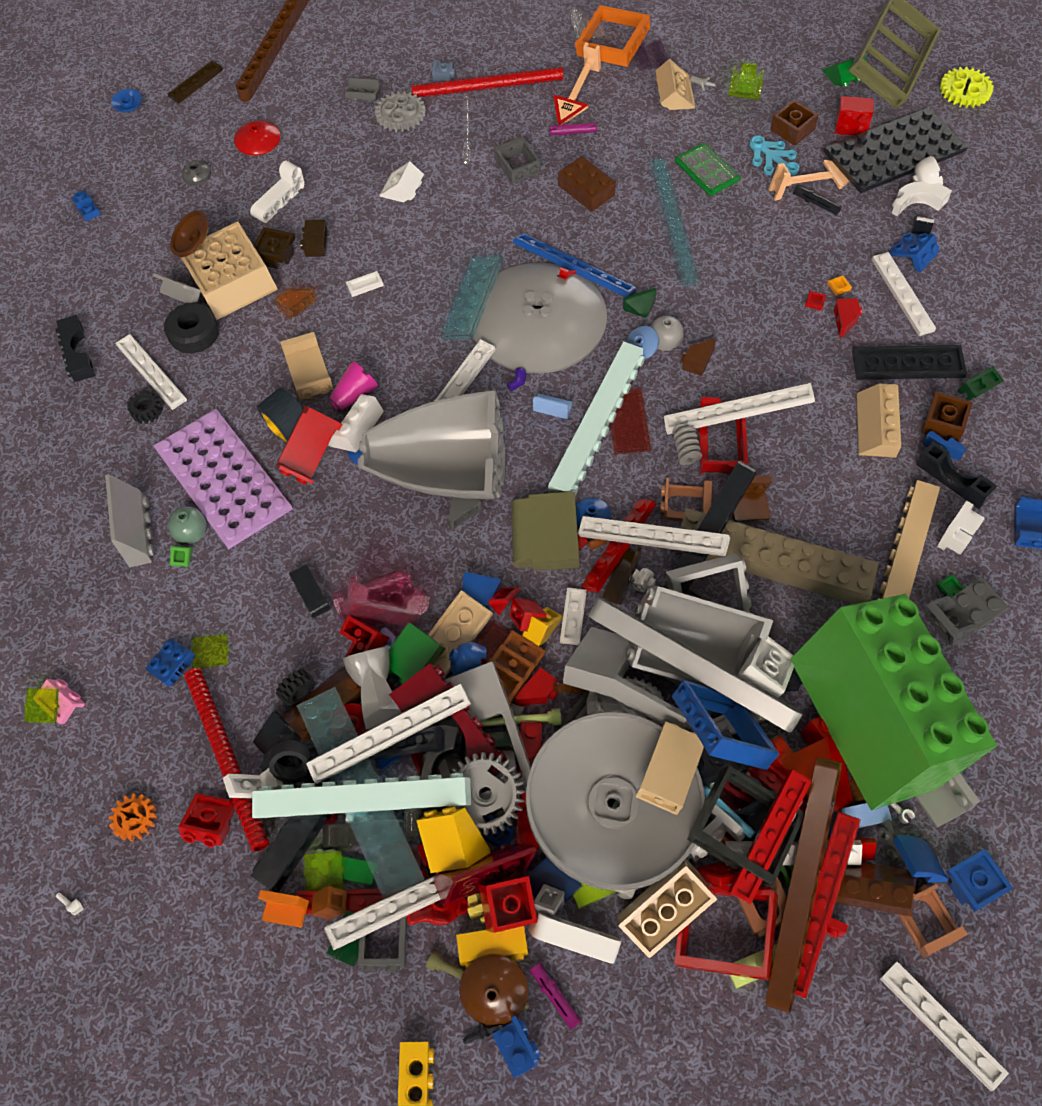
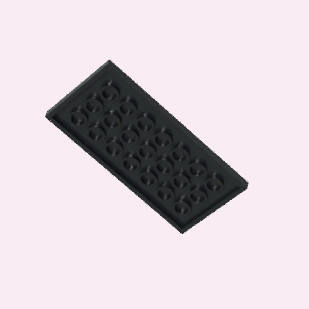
M928 107L825 146L823 152L860 193L914 173L916 165L929 156H933L937 163L965 152L968 147Z

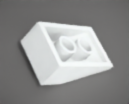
M770 637L767 640L760 638L738 675L779 698L785 692L794 665L790 659L794 655Z

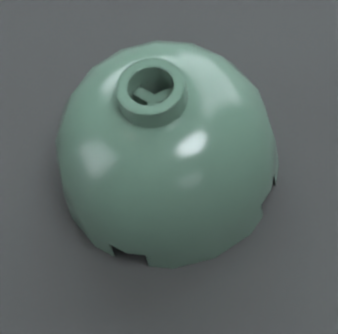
M193 507L176 509L168 520L170 535L180 544L198 542L204 537L208 525L204 515Z

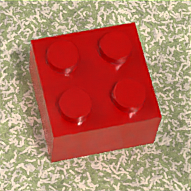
M841 96L835 118V134L857 135L869 130L874 113V99Z
M518 875L479 884L487 931L497 933L537 923L529 876Z

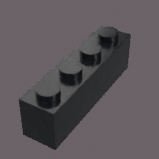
M324 814L291 816L289 821L280 828L279 835L275 841L267 847L266 854L262 860L258 861L254 866L251 877L272 891L279 893L324 827L325 821L328 818Z

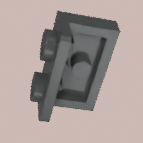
M349 77V88L345 91V98H350L352 101L365 99L367 102H373L378 98L380 94L379 79Z

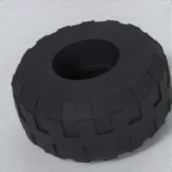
M185 303L175 307L168 314L164 322V331L169 343L174 349L182 353L193 354L204 351L216 341L219 333L218 323L213 312L207 306L198 303Z

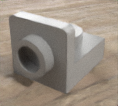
M544 884L534 901L535 911L554 917L557 910H562L564 906L565 892Z

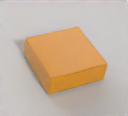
M843 275L828 280L827 283L836 296L850 291L852 288Z

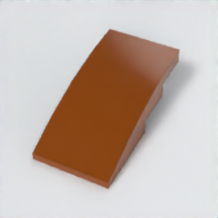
M513 630L503 645H500L492 659L490 658L487 662L495 663L510 705L546 654L544 649Z

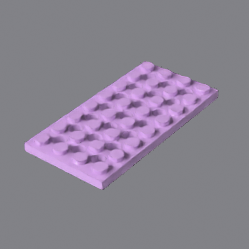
M217 409L153 445L228 550L293 509ZM210 428H214V429H215V431H214L213 433H211V434H206V431H207L208 429H210ZM199 438L198 442L190 443L191 439ZM217 441H224L221 446H215ZM183 447L181 452H174L176 448ZM208 450L206 455H199L200 451ZM228 452H232V453H233V456H232V457H230V458H224V455H225L226 453H228ZM192 459L191 464H183L185 460ZM211 462H217L215 467H208ZM235 465H243L240 470H233ZM194 472H202L199 477H192ZM221 474L227 475L224 480L217 479ZM245 477H252L250 482H243ZM204 484H211L209 489H201ZM231 486H235V487H236V490H235L234 492H232V493H228V492H227V489H228L229 487H231ZM254 490H262L259 495H252ZM214 496L220 497L218 502H211ZM239 499L246 500L243 505H236ZM264 502H271L270 507L262 508ZM223 509L230 510L227 515H220ZM248 512H255L254 517L246 518ZM232 522H239L236 528H230L229 526Z

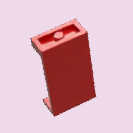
M305 406L275 465L280 469L279 472L288 477L290 474L296 476V481L304 485L307 482L313 484L314 481L311 478L335 430L340 431L343 424Z

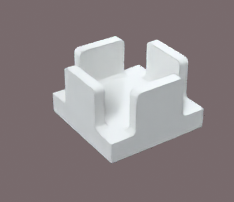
M966 501L947 528L937 547L942 550L948 547L961 554L972 539V536L967 533L974 535L985 518L972 511L973 504Z

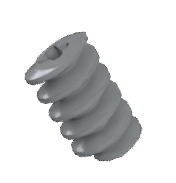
M687 424L675 426L672 433L680 465H690L700 460L702 454L698 446L699 441L697 440L698 436L695 427Z

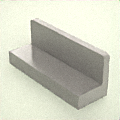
M153 274V277L163 280L160 293L184 303L198 302L200 289L163 275Z

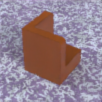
M327 886L313 894L311 915L332 920L344 914L346 911L347 891Z

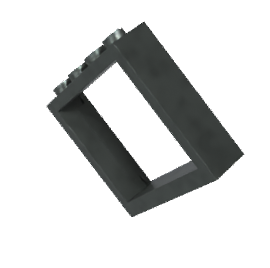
M727 766L721 769L687 840L739 871L740 867L746 869L749 873L763 880L761 886H773L804 819L805 812L800 809L797 810L796 816L791 822L768 871L764 870L703 831L727 781L771 807L778 793L761 786L762 783L757 779L742 774L741 769L736 770L732 766Z

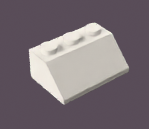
M363 394L359 396L341 424L343 425L340 431H335L328 446L352 452L358 451L359 442L362 441V433L373 428L384 412L376 397Z

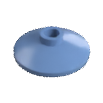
M640 326L629 334L626 343L643 348V356L646 360L656 352L659 345V337L653 328Z

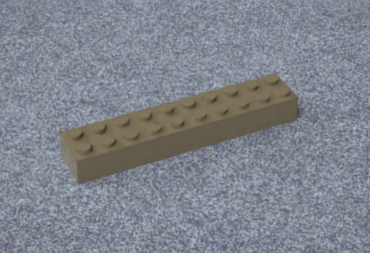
M686 508L680 529L697 531L706 513ZM730 520L721 533L727 534L730 537L726 556L736 554L744 560L746 564V571L744 572L854 604L868 602L872 595L878 562ZM674 550V552H678L681 554L684 553V551ZM709 554L705 561L723 556Z

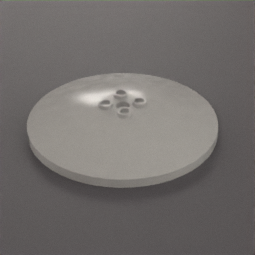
M597 713L581 717L563 726L539 750L530 769L527 781L526 810L528 821L542 851L553 864L568 876L581 883L600 889L614 891L638 889L658 882L671 874L683 863L694 848L695 844L687 840L705 803L704 788L698 768H696L685 802L678 815L636 798L637 791L644 779L660 737L661 726L650 720L627 713ZM614 798L619 802V807L612 809L608 806L607 801Z

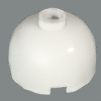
M933 156L921 160L916 165L915 175L912 176L913 182L924 181L930 184L938 183L943 185L942 176L939 177L938 172L940 168Z

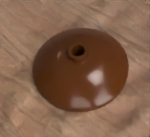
M200 210L192 211L178 223L170 241V249L174 255L186 257L202 246L209 228L208 217Z
M500 954L484 955L471 962L465 969L459 986L460 1000L465 1011L475 1021L487 1026L506 1025L512 1022L511 1017L514 1015L518 1017L523 1011L529 992L528 981L521 967L509 957ZM494 991L496 993V997H489L488 992Z

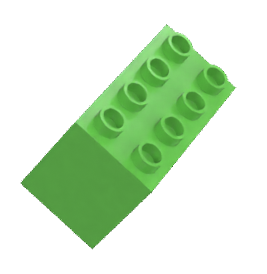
M906 594L840 607L790 659L819 715L826 723L834 743L871 811L940 788L997 747L996 742L989 733L987 722L977 713L965 693L963 682L953 673L941 653L940 644L930 635L919 616L917 606L909 600Z

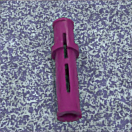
M597 123L549 125V136L597 133Z
M540 962L535 965L529 972L540 985L542 994L545 993L571 1031L582 1020L557 987V981L550 977L542 963Z

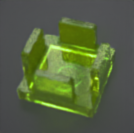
M742 62L740 72L736 71L737 67H733L729 96L760 100L765 70H761V74H757L758 64Z

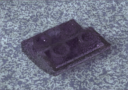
M661 39L647 46L645 42L641 43L634 55L640 71L658 68L669 59Z

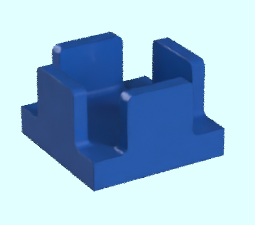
M986 849L946 871L952 880V883L948 886L961 905L968 903L973 912L990 904L1013 889Z

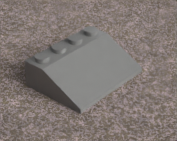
M109 474L105 475L112 543L129 567L152 563V556L155 553L153 545L150 544V539H153L151 529L148 528L151 518L146 510L149 507L147 496L144 497L139 489Z

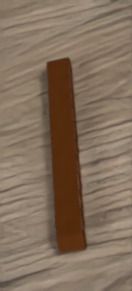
M286 0L236 84L237 93L241 101L246 102L252 99L309 0Z
M818 758L815 764L766 996V1006L790 1013L793 1007L842 768L841 762Z

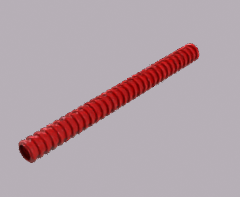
M559 66V68L554 67L552 69L550 67L549 69L545 68V70L540 69L539 71L538 69L535 71L531 70V72L526 70V72L521 71L519 73L517 71L515 74L514 72L512 74L507 73L506 75L504 73L502 75L497 74V76L493 74V76L488 75V77L483 76L482 78L481 76L478 78L474 77V79H471V77L469 79L464 78V80L460 78L459 80L455 79V81L450 80L449 82L447 80L445 82L440 81V83L438 81L436 83L431 82V84L427 82L425 85L421 83V85L417 84V86L412 84L411 89L412 96L417 94L418 98L421 96L425 98V96L430 97V95L435 97V95L440 96V94L443 96L446 93L447 95L449 93L454 94V92L458 94L459 92L463 93V91L467 93L468 91L473 92V90L478 91V89L480 91L482 89L487 90V88L492 90V88L497 89L499 87L500 89L501 87L506 88V86L511 87V85L513 87L516 85L520 86V84L524 86L525 84L530 85L532 83L533 85L535 82L537 84L539 82L544 83V81L546 83L549 81L553 82V80L557 82L558 80L563 81L564 75L563 68Z
M200 668L188 670L184 674V678L186 679L204 730L207 732L206 735L211 743V748H213L212 751L215 754L222 776L242 774L202 670ZM231 798L232 803L235 804L234 808L237 810L236 813L239 816L243 831L246 833L245 837L249 839L250 850L257 852L265 849L270 842L267 839L266 833H264L265 829L262 827L263 824L260 818H252V798Z

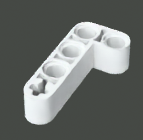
M287 160L283 161L279 168L281 179L251 207V215L264 223H267L277 213V210L282 209L290 198L292 199L299 193L298 191L301 188H304L301 168Z
M536 911L537 923L530 924L528 928L534 938L608 963H615L622 942L619 938Z

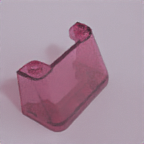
M347 574L340 607L347 616L406 627L409 622L413 625L419 622L428 609L430 596L425 589L415 587L412 594L408 596L403 595L401 604L367 598V588L357 582V576Z

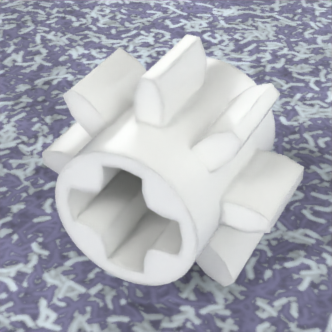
M642 568L641 571L636 569L631 576L632 586L639 592H645L646 589L655 585L654 573L647 568Z

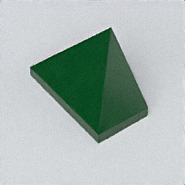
M656 288L623 298V310L644 318L648 317L656 301Z

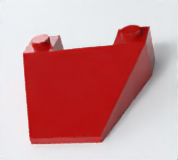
M820 716L811 720L800 732L809 746L793 753L781 735L770 740L779 752L772 765L785 776H787L789 770H794L812 781L818 758L841 762V774L833 813L851 804L853 799L845 761L834 743L826 723ZM811 784L806 792L808 795L810 792Z

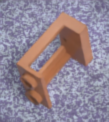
M666 478V484L661 487V496H665L664 501H661L660 513H664L663 519L683 521L685 512L673 511L668 507V499L672 496L701 497L702 513L707 514L711 507L712 481H704L703 487L669 485V478Z
M777 877L774 885L769 886V888H772V891H775L778 895L777 905L780 912L776 919L775 927L778 926L781 929L787 896ZM737 898L751 927V935L758 934L759 938L766 936L767 921L759 916L753 902L748 904Z
M926 884L916 890L918 894L915 895L914 901H924L931 907L946 935L927 943L912 917L897 914L923 958L968 935L963 926L959 928L956 926L935 892L938 888L937 884L932 887Z

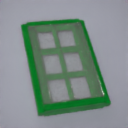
M706 143L700 144L677 156L675 162L709 196L741 180V177Z

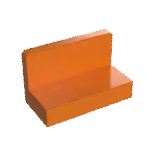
M260 890L258 899L266 902L262 916L263 921L298 928L303 926L309 903L308 900L299 896Z

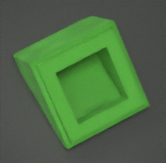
M171 546L170 565L189 567L194 547Z

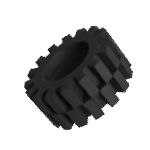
M145 390V393L139 391L140 394L138 395L134 393L135 397L131 396L129 398L130 401L127 402V409L134 421H138L140 424L143 421L144 424H148L149 420L151 423L154 422L153 418L157 420L159 418L158 415H161V410H163L162 403L157 394L152 391L149 392V390ZM151 404L147 410L139 411L142 405Z
M304 669L295 670L292 675L291 673L287 675L288 677L284 678L283 682L279 683L278 688H276L277 696L288 707H291V705L295 706L296 703H299L309 695L310 691L314 690L316 683Z

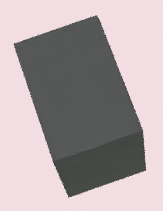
M452 497L448 516L451 531L482 510L481 501L479 499Z

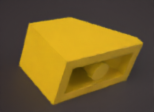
M549 607L543 609L547 614L546 618L531 617L528 632L524 631L522 635L538 646L547 641L563 618L562 615Z

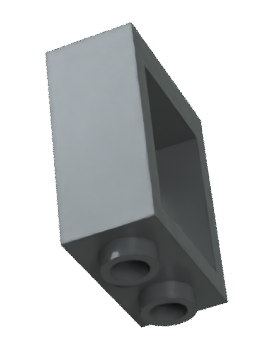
M523 137L494 147L495 160L512 184L541 172L540 159ZM523 154L529 163L512 170L506 160Z
M406 916L394 921L400 922L398 959H365L367 935L359 938L358 966L360 969H363V972L373 973L377 972V968H386V972L394 973L400 972V968H405Z

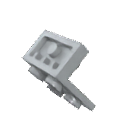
M960 773L940 788L915 797L936 828L972 810L980 802Z

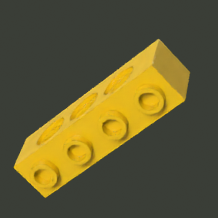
M400 1042L398 1106H433V1099L429 1100V1089L434 1087V1074H430V1063H434V1048H430L429 1042ZM416 1062H421L423 1065L422 1072L416 1076L412 1075V1065ZM417 1087L421 1088V1099L416 1102L412 1101L410 1098L411 1091Z

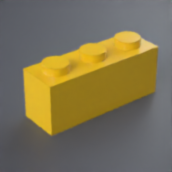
M524 926L497 933L483 930L456 935L460 965L466 968L475 959L488 954L504 955L515 962L522 961L524 956H528Z

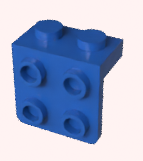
M906 233L889 250L891 256L911 257L914 268L918 272H922L940 252L935 234Z

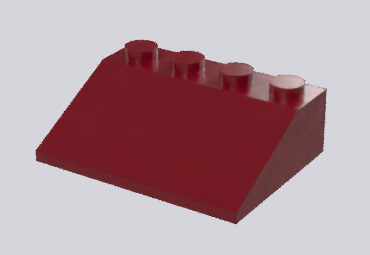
M519 843L513 845L504 844L497 851L486 855L468 868L437 872L433 882L443 906L480 892L479 884L524 875L537 851L535 846Z

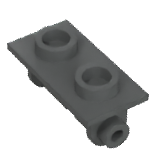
M888 819L876 826L878 837L882 841L886 852V858L891 867L906 866L893 842L896 835H901L899 825L895 821Z

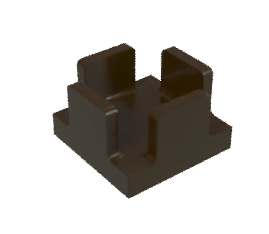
M263 227L253 246L266 267L278 269L277 262L289 264L294 254L293 242L295 235L294 233Z

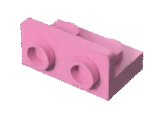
M47 679L34 698L59 724H65L76 707H83L85 705L80 699L81 696L72 691L68 684L61 679Z

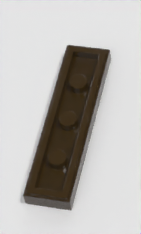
M210 61L170 91L168 97L177 103L182 102L223 71V68L217 63Z

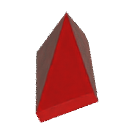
M520 587L500 588L489 599V605L498 616L520 591Z

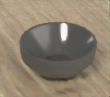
M192 160L183 168L182 177L190 185H200L209 180L211 169L205 162ZM193 166H199L197 169H190Z

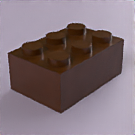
M583 156L558 172V186L591 212L615 196L616 181Z

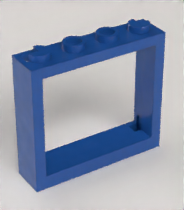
M683 680L672 695L710 756L765 770L778 757L779 752L746 707L713 688ZM706 709L724 714L742 741L724 737Z

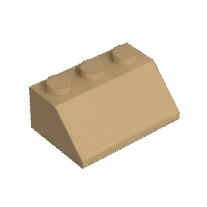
M668 59L655 70L661 105L669 110L695 108L689 74L671 59Z

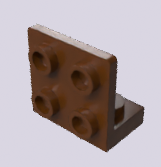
M771 476L754 477L733 513L735 522L769 520L771 518L765 492L772 483Z

